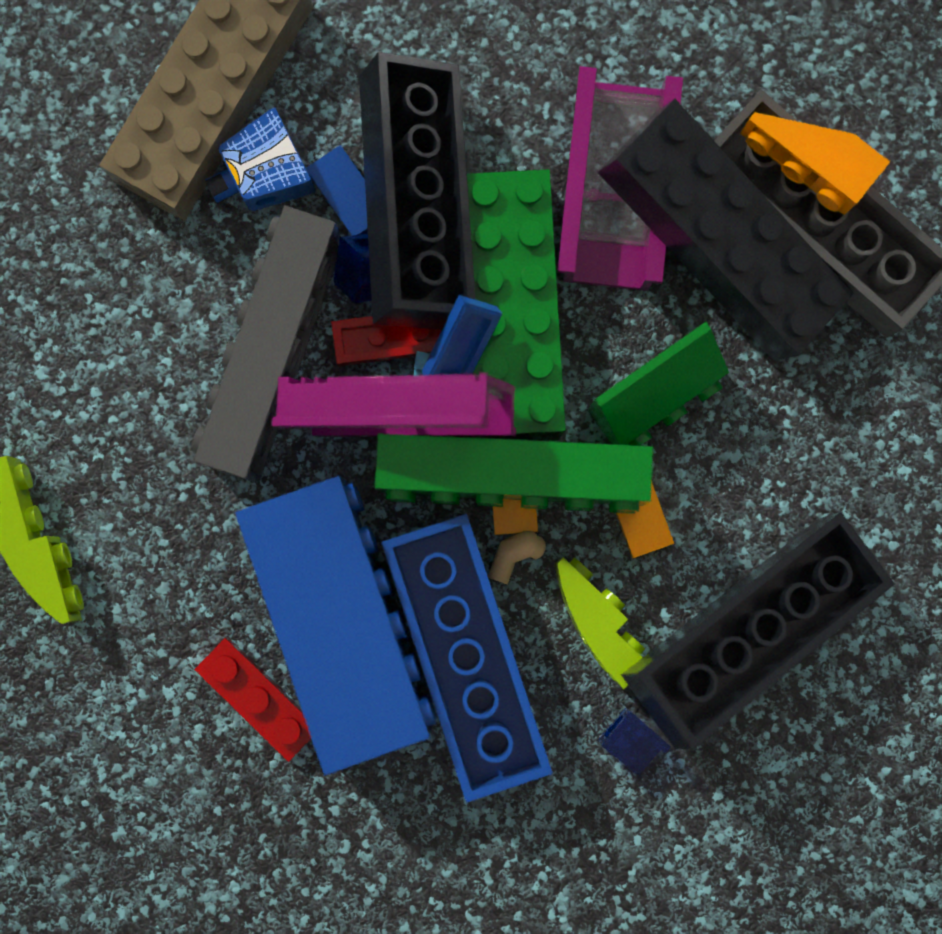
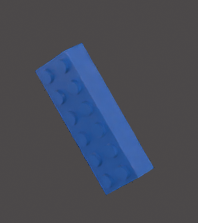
M467 514L381 542L466 803L553 774Z

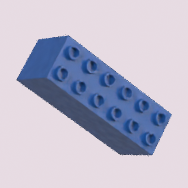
M340 476L235 512L324 776L429 739L432 731L431 725L436 724L435 719H437L429 694L421 696L416 683L422 677L414 652L406 654L401 638L406 637L408 632L400 610L392 612L387 595L392 594L393 589L385 568L377 570L372 554L379 552L375 536L371 527H368V525L362 527L358 512L364 511L365 508L357 486H354L353 483L348 484Z

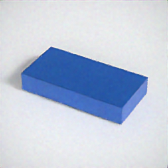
M339 145L308 166L306 170L353 240L356 241L368 233L365 179L342 146Z
M459 295L422 370V374L472 375L503 314L499 308Z

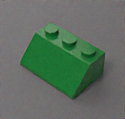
M707 322L703 323L592 402L587 410L612 445L641 446L652 438L648 430L662 421L668 427L688 413L683 406L696 396L701 402H704L723 388L719 380L727 375L729 371L712 329Z

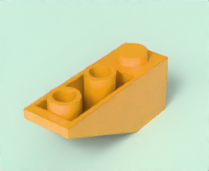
M754 112L740 133L746 138L747 145L754 152L761 156L768 155L781 165V170L787 178L798 184L804 183L817 193L816 197L824 207L831 211H840L843 215L859 202L890 163L889 160L853 133Z

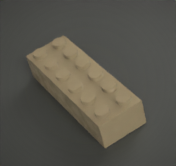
M199 0L99 164L101 169L112 181L185 222L207 186L205 179L213 176L223 159L218 150L219 146L242 128L314 8L312 0Z

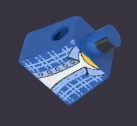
M276 108L270 109L222 143L218 150L227 169L205 179L216 203L240 192L250 211L270 207L316 192L312 180Z

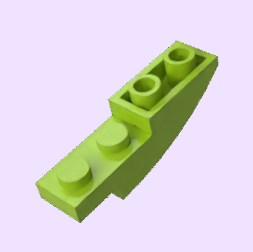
M10 456L0 457V553L22 587L44 611L61 624L82 620L80 610H83L84 602L79 587L76 584L72 585L68 568L72 567L70 550L65 542L61 543L60 537H41L40 531L44 529V521L39 508L32 504L29 489L33 487V481L25 463L21 464V460Z
M562 557L554 565L559 589L574 627L587 649L604 671L621 688L625 689L628 684L621 675L643 658L641 654L645 650L627 631L622 636L616 633L628 620L620 612L625 605L607 588L600 593L589 582L593 574L579 560L574 557L568 562Z

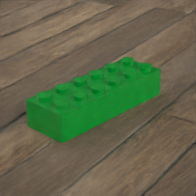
M550 169L467 174L476 300L497 306L503 313L473 371V375L480 377V373H487L515 386L514 427L516 428V437L476 438L519 439L562 436L566 429Z
M378 434L375 489L386 494V499L390 500V502L416 503V495L431 496V502L439 505H459L460 497L476 498L477 506L503 507L504 499L521 500V508L547 509L548 502H565V510L590 512L591 509H594V504L609 505V513L635 514V512H639V506H644L651 502L653 446Z

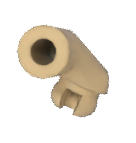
M523 531L504 539L499 544L488 578L508 585L516 562L529 557L538 559L544 554L546 549L544 539L532 531Z

